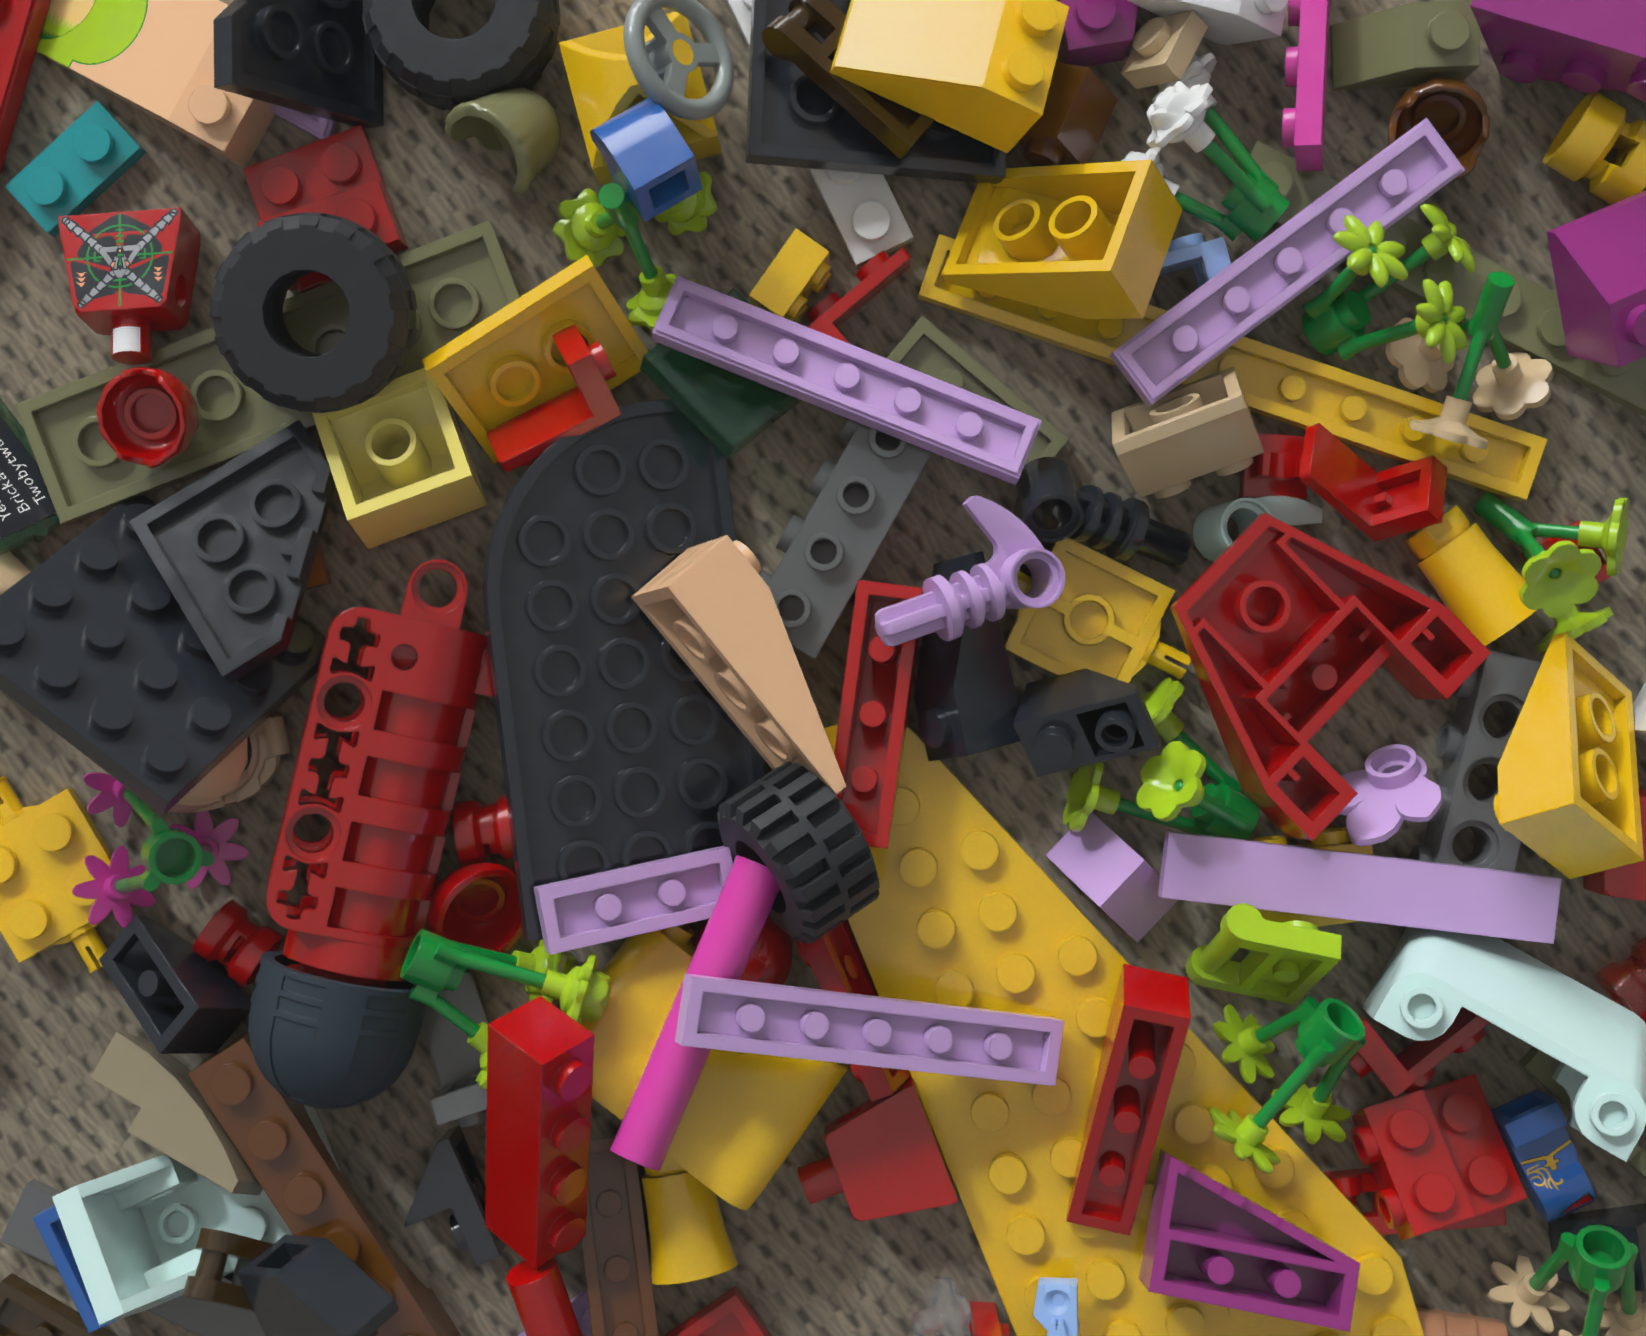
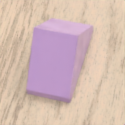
M1093 813L1088 816L1086 824L1080 832L1069 830L1046 854L1067 877L1137 943L1178 901V899L1161 898L1158 895L1160 875Z

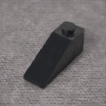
M983 551L935 563L932 577L941 575L949 582L954 572L963 570L970 574V570L974 565L986 562ZM985 618L984 623L974 629L964 624L962 636L951 641H944L936 632L923 636L914 701L919 718V732L925 744L928 761L969 756L1020 741L1013 726L1019 704L999 620L992 622Z

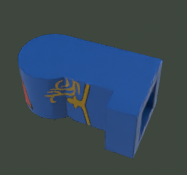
M1535 1089L1491 1110L1518 1177L1532 1205L1545 1222L1549 1223L1595 1202V1192L1576 1157L1578 1154L1565 1128L1568 1123L1558 1101L1539 1089Z

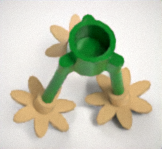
M1589 1225L1581 1229L1577 1236L1570 1232L1562 1233L1558 1248L1537 1272H1534L1529 1258L1520 1255L1516 1259L1515 1271L1500 1262H1493L1491 1264L1492 1273L1503 1285L1490 1289L1487 1296L1495 1303H1513L1510 1311V1324L1513 1328L1521 1327L1530 1316L1542 1332L1548 1334L1553 1332L1554 1325L1549 1312L1563 1314L1570 1310V1306L1565 1300L1548 1291L1555 1286L1558 1281L1557 1272L1568 1261V1270L1574 1283L1590 1297L1587 1313L1584 1318L1583 1332L1578 1336H1598L1599 1329H1609L1605 1336H1646V1302L1642 1303V1292L1636 1291L1634 1263L1638 1254V1247L1628 1242L1620 1232L1611 1227ZM1619 1288H1620V1296H1621V1299H1620V1297H1618L1616 1294L1613 1293L1614 1291L1618 1290ZM1559 1330L1558 1336H1574L1566 1330Z

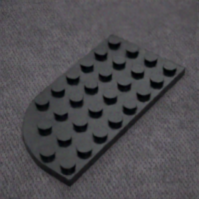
M719 395L663 399L629 404L619 407L622 415L583 435L560 437L545 449L520 476L509 492L491 533L484 565V617L523 939L526 941L543 939L533 887L724 846L717 816L719 805L765 776L763 758L632 599V596L687 548L728 535L733 542L736 540Z

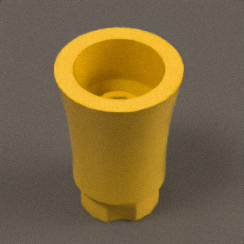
M1457 505L1443 513L1442 523L1422 528L1405 541L1414 555L1421 560L1416 565L1434 587L1444 605L1484 646L1493 642L1537 611L1528 609L1520 601L1519 592L1526 582L1523 577L1495 548L1477 523L1470 526L1467 517Z
M668 1156L665 1157L660 1171L644 1167L646 1174L642 1175L641 1179L647 1207L652 1284L671 1285L692 1282L735 1268L738 1265V1261L725 1229L717 1195Z

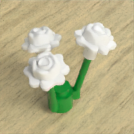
M1212 52L1199 57L1194 54L1181 81L1157 85L1160 92L1152 99L1153 104L1150 105L1147 111V117L1152 126V133L1146 143L1150 149L1146 153L1130 151L1125 159L1121 161L1152 159L1163 177L1164 169L1163 165L1159 163V153L1161 148L1165 147L1168 143H1178L1184 140L1194 152L1203 151L1234 183V186L1220 202L1229 210L1226 215L1178 192L1180 186L1164 178L1165 182L1183 211L1217 227L1231 241H1234L1243 232L1253 242H1256L1280 218L1289 206L1290 201L1278 191L1280 186L1262 171L1214 108L1217 101L1211 94L1213 88L1209 85L1211 73L1217 64L1216 57ZM1215 134L1240 167L1213 140Z

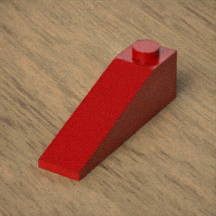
M858 580L834 755L846 787L837 796L856 821L869 847L888 849L920 637L894 647L885 646L875 629V613L879 609L922 595V588Z
M1123 964L1107 1025L1067 1209L1066 1222L1130 1236L1191 1021L1188 977Z

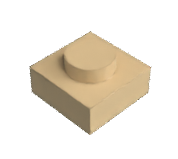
M1193 10L1147 20L1133 39V49L1121 74L1136 89L1181 81L1208 26Z

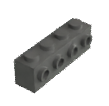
M850 419L847 420L839 436L849 442L837 464H834L826 459L808 490V493L817 499L806 519L803 520L794 515L776 546L777 549L786 553L774 575L764 570L760 574L770 587L792 646L815 659L854 593L857 581L862 579L933 454L931 451Z

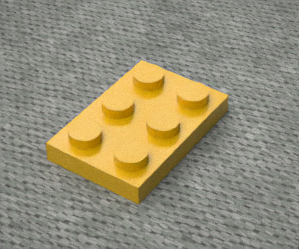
M587 255L421 360L428 375L494 464L498 462V459L487 437L489 430L577 386L552 335L575 324L587 346L599 341L617 375L606 381L610 390L655 362Z

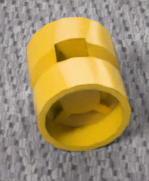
M1599 92L1588 93L1567 117L1546 151L1542 162L1573 182L1584 177L1588 178V190L1612 205L1641 193L1646 187V121L1639 118L1628 123L1625 121V108ZM1612 146L1618 148V151L1609 163L1604 158Z

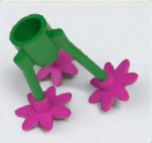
M93 772L83 776L86 785L95 790L102 791L89 802L87 806L89 814H98L113 806L112 815L114 823L118 827H123L126 825L133 808L151 832L143 843L141 850L143 865H138L128 870L129 856L128 850L124 846H119L115 849L109 866L94 855L85 857V866L95 880L75 885L72 889V894L84 899H96L88 916V921L92 925L101 922L112 910L120 927L125 928L133 918L130 904L139 907L153 906L156 900L148 891L156 890L162 882L173 885L186 883L190 889H194L203 881L207 870H209L213 878L220 884L229 885L231 875L224 860L236 861L245 859L249 855L247 848L239 844L227 842L239 826L237 818H230L213 830V821L209 811L196 812L195 831L180 824H172L168 827L167 822L155 812L154 808L110 774Z

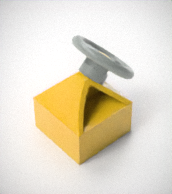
M635 0L627 12L623 26L559 42L591 167L600 185L612 183V179L605 159L592 141L590 131L648 97L655 103H659L695 155L696 160L722 153L713 115L724 107L730 97L734 80L733 59L729 44L719 24L711 13L697 0ZM662 9H669L675 12L665 14ZM688 20L697 28L706 43L693 42ZM700 67H714V81L708 94Z

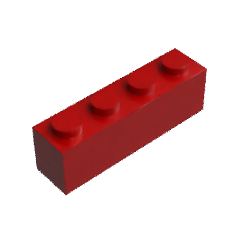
M538 996L489 1023L487 1042L485 1227L535 1269L558 1254L570 1251L581 1239L586 1237L595 1039L593 1033L542 996Z

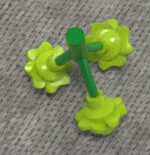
M699 172L702 190L655 216L658 222H668V229L672 235L678 236L686 231L697 233L705 231L707 227L706 216L713 215L716 212L717 205L711 194L712 178L708 172ZM608 183L600 189L598 197L596 192L588 188L582 190L576 199L562 201L558 204L557 209L562 219L553 225L552 230L554 235L564 243L566 257L570 261L576 262L587 255L594 267L597 268L606 258L619 256L623 253L624 244L620 237L626 235L642 271L639 275L642 287L639 293L626 303L627 309L630 312L628 320L632 326H646L653 331L677 276L672 273L665 275L661 267L654 266L637 228L640 214L624 189L619 184ZM688 279L696 283L695 279Z

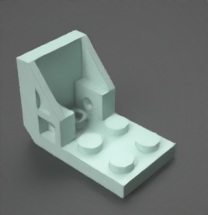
M304 1105L321 1140L338 1167L314 1107ZM166 1154L76 1185L52 1197L99 1325L154 1308L182 1296L188 1275L195 1276L201 1251L195 1248L201 1228L230 1232L272 1244L276 1243L286 1234L293 1235L264 1190H262L260 1195L230 1193ZM228 1256L223 1276L235 1271L237 1258Z

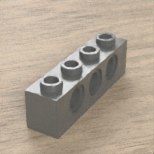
M1489 650L1491 654L1452 694V696L1459 697L1453 722L1446 721L1443 724L1436 745V756L1439 759H1443L1437 784L1442 793V804L1437 813L1428 821L1423 845L1414 846L1408 859L1515 872L1522 842L1510 832L1504 830L1495 815L1494 797L1498 794L1497 766L1542 662ZM1497 702L1504 710L1505 724L1498 734L1491 736L1484 727L1483 716L1486 709L1492 703ZM1483 764L1490 774V785L1482 796L1474 798L1468 788V778L1475 767ZM1470 827L1475 836L1474 849L1469 856L1458 860L1452 848L1453 839L1461 829Z

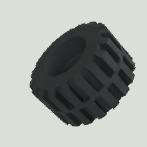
M785 762L719 805L717 816L724 847L730 848L732 862L734 863L738 855L768 867L780 888L768 917L780 929L799 942L812 944L878 898V889L880 888L879 877L873 855L862 831L838 796L826 783L796 762Z

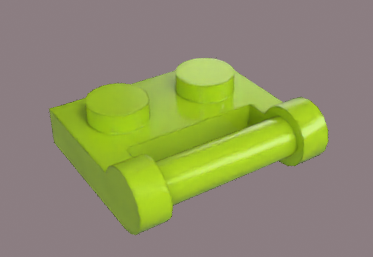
M1238 903L1232 906L1222 917L1220 931L1208 945L1197 947L1188 957L1185 965L1186 973L1195 984L1202 987L1295 1005L1341 960L1342 935L1319 931L1316 925L1306 921L1294 920L1280 923L1265 920L1260 911L1254 906ZM1239 948L1252 950L1241 963L1229 960Z

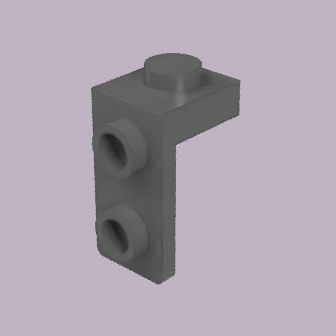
M465 971L459 986L454 992L443 988L438 993L477 1024L482 1021L487 1024L490 1023L475 974L472 971ZM425 1005L426 1010L421 1024L442 1088L430 1100L437 1125L457 1119L460 1128H465L486 1121L487 1089H482L479 1083L475 1081L481 1071L479 1060L481 1053L467 1043L469 1036L430 1006Z

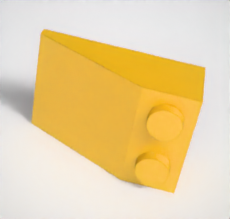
M851 0L830 73L1008 153L1043 115L1069 6L1056 0Z
M1152 159L1006 168L1005 178L1002 182L997 184L989 182L977 183L941 276L950 284L1083 319H1143L1183 209Z
M1566 632L1554 635L1497 766L1498 794L1494 797V811L1499 824L1504 830L1518 838L1536 852L1540 858L1545 859L1566 877L1573 879L1644 861L1632 692Z

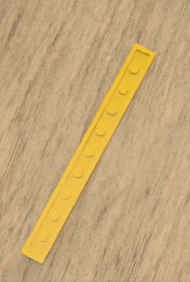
M942 234L938 236L918 295L919 300L1115 366L1117 365L1109 355L1167 312V310L1148 304L1143 319H1083L947 283L941 276V273L955 239ZM1244 336L1177 386L1186 385L1234 366L1251 412L1304 430L1306 427L1320 423L1343 443L1405 464L1434 455L1448 468L1447 478L1517 502L1527 500L1548 440L1469 413L1466 424L1478 436L1489 441L1486 449L1452 442L1432 434L1410 429L1409 423L1411 419L1427 420L1440 417L1444 404Z

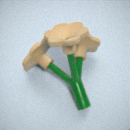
M1491 272L1488 275L1473 317L1459 325L1466 337L1470 335L1473 337L1454 395L1446 396L1440 417L1427 420L1411 419L1409 423L1410 429L1432 434L1452 442L1486 449L1489 441L1478 436L1466 424L1473 403L1480 412L1494 411L1495 415L1501 420H1513L1520 417L1527 408L1540 407L1549 400L1551 391L1548 383L1554 376L1551 363L1545 359L1531 360V357L1525 352L1508 353L1498 328L1515 284V280L1509 274ZM1403 318L1394 326L1413 321V319ZM1419 334L1387 343L1385 351L1387 358L1392 365L1398 368L1399 379L1406 388L1417 390L1423 387L1430 393H1436L1447 386V372L1454 367V361L1450 364L1445 363L1439 344L1430 349L1426 346V338H1422ZM1488 340L1495 359L1492 361V364L1480 369L1476 375L1486 341ZM1476 375L1478 388L1473 394V402H1470L1467 399Z

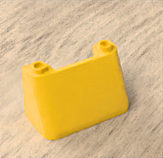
M688 924L627 937L600 971L611 977L609 984L611 993L609 994V1000L606 1009L603 1010L602 1017L593 1022L582 1021L580 1024L595 1035L592 1098L621 1121L628 1109L684 979V975L696 951V947L690 941L694 931ZM711 1049L666 1156L732 1206L748 1210L766 1188L848 1070L849 1064Z

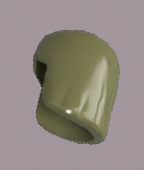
M525 87L504 89L484 95L473 101L461 103L455 106L445 119V132L453 141L457 142L476 137L480 145L487 150L503 151V144L514 153L515 159L510 158V163L517 176V180L512 190L520 195L530 188L535 177L554 160L560 146L561 126L556 111L544 96Z

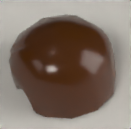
M1430 78L1407 90L1396 103L1388 125V146L1427 117L1465 169L1464 172L1449 182L1451 183L1466 177L1475 169L1477 158L1489 138L1490 117L1487 114V106L1481 94L1463 80Z

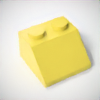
M425 368L395 378L380 393L359 405L340 411L312 412L347 521L368 549L488 505L474 463L450 403L428 375Z

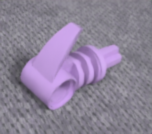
M970 496L962 506L993 545L991 559L985 563L974 565L970 570V574L963 570L954 572L949 582L941 575L927 578L923 582L922 595L879 609L875 613L877 635L880 636L881 641L887 647H894L936 632L944 641H951L962 636L964 624L974 629L980 627L984 623L985 618L992 622L997 621L1004 616L1005 609L1047 607L1053 604L1063 592L1065 585L1063 565L1057 556L1044 549L1035 534L1009 510L981 496ZM1022 564L1028 567L1032 576L1031 588L1026 595L1022 593L1017 583V573Z

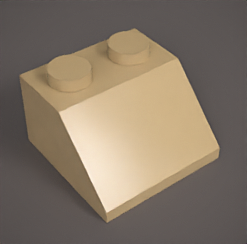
M1234 366L1175 388L1150 407H1147L1141 401L1111 413L1112 444L1139 498L1153 493L1157 499L1174 496L1188 489L1192 485L1191 479L1213 471L1216 472L1217 476L1237 473L1254 462L1252 457L1264 453Z

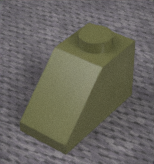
M1472 0L1412 2L1331 25L1332 91L1415 87L1434 77L1461 79L1464 81L1481 65L1479 26L1470 7Z

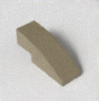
M116 1031L90 1079L140 1107L127 1132L230 1193L260 1195L263 1188L189 1077L188 1073L191 1071L171 1054H160L155 1045L149 1040Z

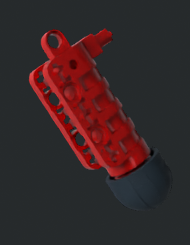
M433 559L420 564L412 571L407 582L400 615L367 607H354L338 613L331 620L326 632L268 875V911L271 918L278 925L287 928L288 932L283 951H269L261 955V966L255 979L256 987L250 1000L251 1008L248 1027L253 1056L262 1075L278 1092L306 1106L322 1109H339L355 1106L378 1096L398 1079L408 1065L421 1031V1021L425 1014L426 1006L409 998L414 984L400 978L401 968L415 936L421 929L425 928L429 902L435 886L479 695L494 698L487 636L459 629L467 598L468 583L464 573L457 565L447 560ZM431 570L447 572L453 578L456 585V593L453 600L448 605L440 608L427 605L421 599L418 592L422 576ZM357 618L366 620L365 631L375 634L373 645L361 646L356 660V665L360 667L369 666L368 675L365 679L348 670L330 671L332 659L335 657L347 663L350 643L340 639V631L342 627H354ZM341 682L355 685L360 693V704L357 710L345 717H336L329 714L324 707V697L327 691L333 685ZM318 723L336 732H352L350 740L341 735L338 736L336 755L339 762L344 764L343 770H331L326 789L329 790V798H336V802L316 794L319 774L317 766L309 762L311 758L319 759L324 757L329 737H326V732L315 733ZM302 789L312 793L300 795ZM307 814H320L331 822L328 833L316 841L301 839L294 832L293 828L296 822ZM298 860L308 864L306 871L308 893H303L299 902H290L287 900V891L291 890L294 886L298 871L295 865Z

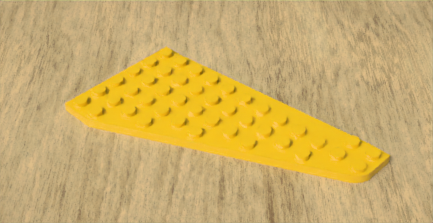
M838 724L824 727L833 752L835 750ZM907 726L888 849L869 847L879 877V896L875 901L848 918L879 997L1053 1017L1064 1021L1055 1086L909 1070L1016 1336H1047V1330L1033 1316L1039 1277L1078 1279L1080 1336H1424L1402 1258L1397 1250L1337 1188L1322 1169L1274 1118L1267 1125L1269 1132L1262 1143L1281 1159L1279 1164L1272 1165L1274 1170L1270 1174L1263 1173L1257 1169L1249 1158L1245 1161L1238 1160L1233 1152L1234 1144L1225 1142L1214 1134L1213 1128L1216 1124L1209 1112L1212 1106L1219 1109L1225 1115L1232 1109L1242 1120L1248 1114L1256 1115L1263 1106L1190 1027L1187 1031L1130 1236L1066 1222L1067 1209L1113 1001L1123 964H1131L942 760L928 761L924 741L912 728ZM1160 1149L1358 1261L1360 1269L1350 1332L1148 1292L1139 1280Z

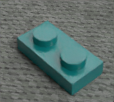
M97 100L17 174L5 188L48 234L56 237L60 233L59 216L81 214L147 151L115 116Z

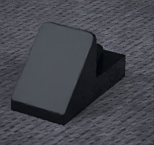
M459 1125L448 1129L437 1142L404 1225L405 1227L451 1208L453 1214L450 1215V1227L454 1239L462 1251L470 1250L476 1266L500 1257L507 1244L485 1227L486 1184Z

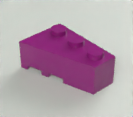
M1160 1149L1139 1280L1148 1292L1350 1332L1360 1269L1358 1261Z

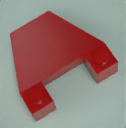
M1261 513L1170 607L1242 791L1286 836L1314 841L1358 793L1324 760L1308 741L1382 664L1416 700L1448 699L1491 654L1446 606L1267 513Z

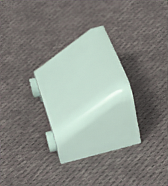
M1407 927L1362 1008L1374 1020L1404 1037L1416 1041H1424L1443 1035L1454 1022L1461 1007H1464L1559 1060L1560 1064L1552 1079L1565 1089L1570 1098L1571 1114L1567 1119L1568 1125L1580 1131L1593 1144L1626 1162L1642 1135L1646 1124V1023L1634 1012L1497 937Z

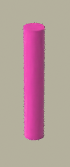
M736 856L687 969V974L742 979L780 890L767 866L742 856ZM684 979L610 1148L612 1152L632 1162L660 1171L711 1052V1049L681 1046L675 1042Z

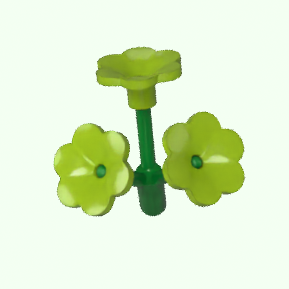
M1491 492L1482 496L1475 505L1474 512L1516 543L1527 560L1522 568V576L1526 582L1519 592L1520 601L1528 609H1542L1555 622L1551 631L1535 644L1539 653L1548 649L1554 635L1566 632L1571 638L1576 639L1583 633L1606 623L1608 618L1614 614L1610 607L1594 612H1579L1575 605L1590 601L1598 591L1599 585L1595 576L1600 571L1602 563L1600 557L1593 550H1579L1573 542L1563 540L1556 542L1545 551L1536 538L1578 540L1579 547L1601 548L1607 560V576L1616 577L1621 572L1623 550L1627 541L1628 498L1619 497V499L1615 500L1613 511L1605 522L1581 521L1580 526L1530 522Z

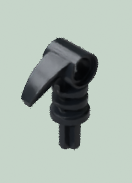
M1055 457L1037 458L1024 465L1016 484L1018 496L1013 514L1035 534L1043 547L1045 542H1058L1070 538L1077 542L1087 540L1088 545L1095 549L1105 548L1106 554L1110 558L1121 562L1127 561L1135 553L1168 566L1181 565L1187 560L1188 550L1192 544L1191 537L1187 532L1149 518V507L1146 502L1133 497L1122 501L1119 495L1112 492L1103 494L1102 489L1094 485H1087L1077 490L1072 469L1066 462ZM1022 564L1020 572L1031 577L1028 567Z

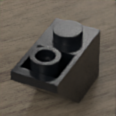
M1086 668L1027 683L1013 723L1037 777L1158 749L1161 744V739L1138 686Z
M286 1234L237 1273L265 1336H377L378 1328L399 1311L394 1298L327 1238Z

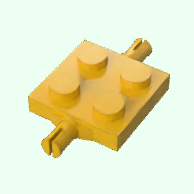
M1070 538L1054 542L1050 552L1057 556L1064 568L1065 585L1063 592L1053 604L1047 607L1017 609L1016 621L1005 641L1006 651L1056 676L1086 668L1130 683L1132 677L1148 663L1180 680L1187 670L1166 660L1165 656L1184 666H1189L1191 662L1189 654L1187 655L1158 640L1160 637L1161 619L1175 590ZM1018 571L1017 583L1025 595L1031 588L1032 576L1030 577Z
M7 776L0 777V932L19 963L31 959L53 945L73 942L91 974L103 967L99 959L107 950L106 945L96 930V927L103 920L98 924H90L88 916L96 899L76 897L72 894V889L80 883L95 880L85 866L86 856L94 855L109 866L113 854L73 788H67L39 805L23 807L8 782Z

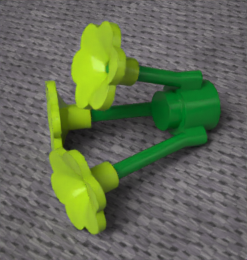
M1169 677L1160 681L1151 692H1147L1142 696L1158 734L1166 742L1172 740L1173 742L1165 746L1160 756L1149 758L1143 765L1140 774L1143 785L1137 793V802L1120 797L1121 794L1118 790L1100 785L1103 774V762L1078 768V772L1073 774L1068 789L1067 803L1063 812V824L1068 825L1072 831L1080 832L1093 810L1110 815L1119 811L1192 834L1246 840L1257 825L1259 807L1250 798L1241 794L1242 789L1239 781L1225 773L1183 731L1184 723L1172 712L1174 703L1182 695L1184 686L1179 681H1173ZM1204 772L1215 782V785L1212 783L1205 786L1202 785L1200 778ZM1191 807V815L1194 819L1178 814L1182 808Z

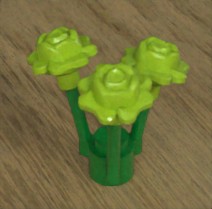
M421 929L415 936L406 954L400 973L401 979L414 984L409 996L410 999L430 1006L469 1036L467 1043L481 1053L479 1058L481 1071L475 1081L484 1090L487 1089L488 1024L484 1021L477 1024L438 994L443 988L454 992L459 986L466 968L525 984V990L528 992V1002L538 996H542L550 1003L554 999L559 1000L561 1011L579 1024L582 1021L593 1022L599 1020L602 1017L603 1010L606 1009L609 994L611 993V988L609 987L611 977L597 971V954L590 952L587 961L582 966L577 965L574 967L576 957L572 953L565 951L550 955L545 952L543 939H540L539 945L531 953L516 950L510 955L455 942Z

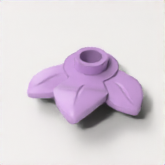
M1393 744L1381 747L1367 757L1365 770L1352 771L1341 776L1358 793L1339 813V815L1347 816L1346 827L1349 839L1358 846H1368L1388 840L1398 832L1404 819L1413 822L1429 821L1442 804L1440 787L1428 779L1429 773L1425 761L1416 755V752L1411 747L1406 745Z

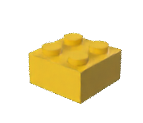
M796 228L749 294L751 305L799 323L809 308L806 305L808 302L807 297L812 290L819 294L832 275L829 272L831 269L829 251Z

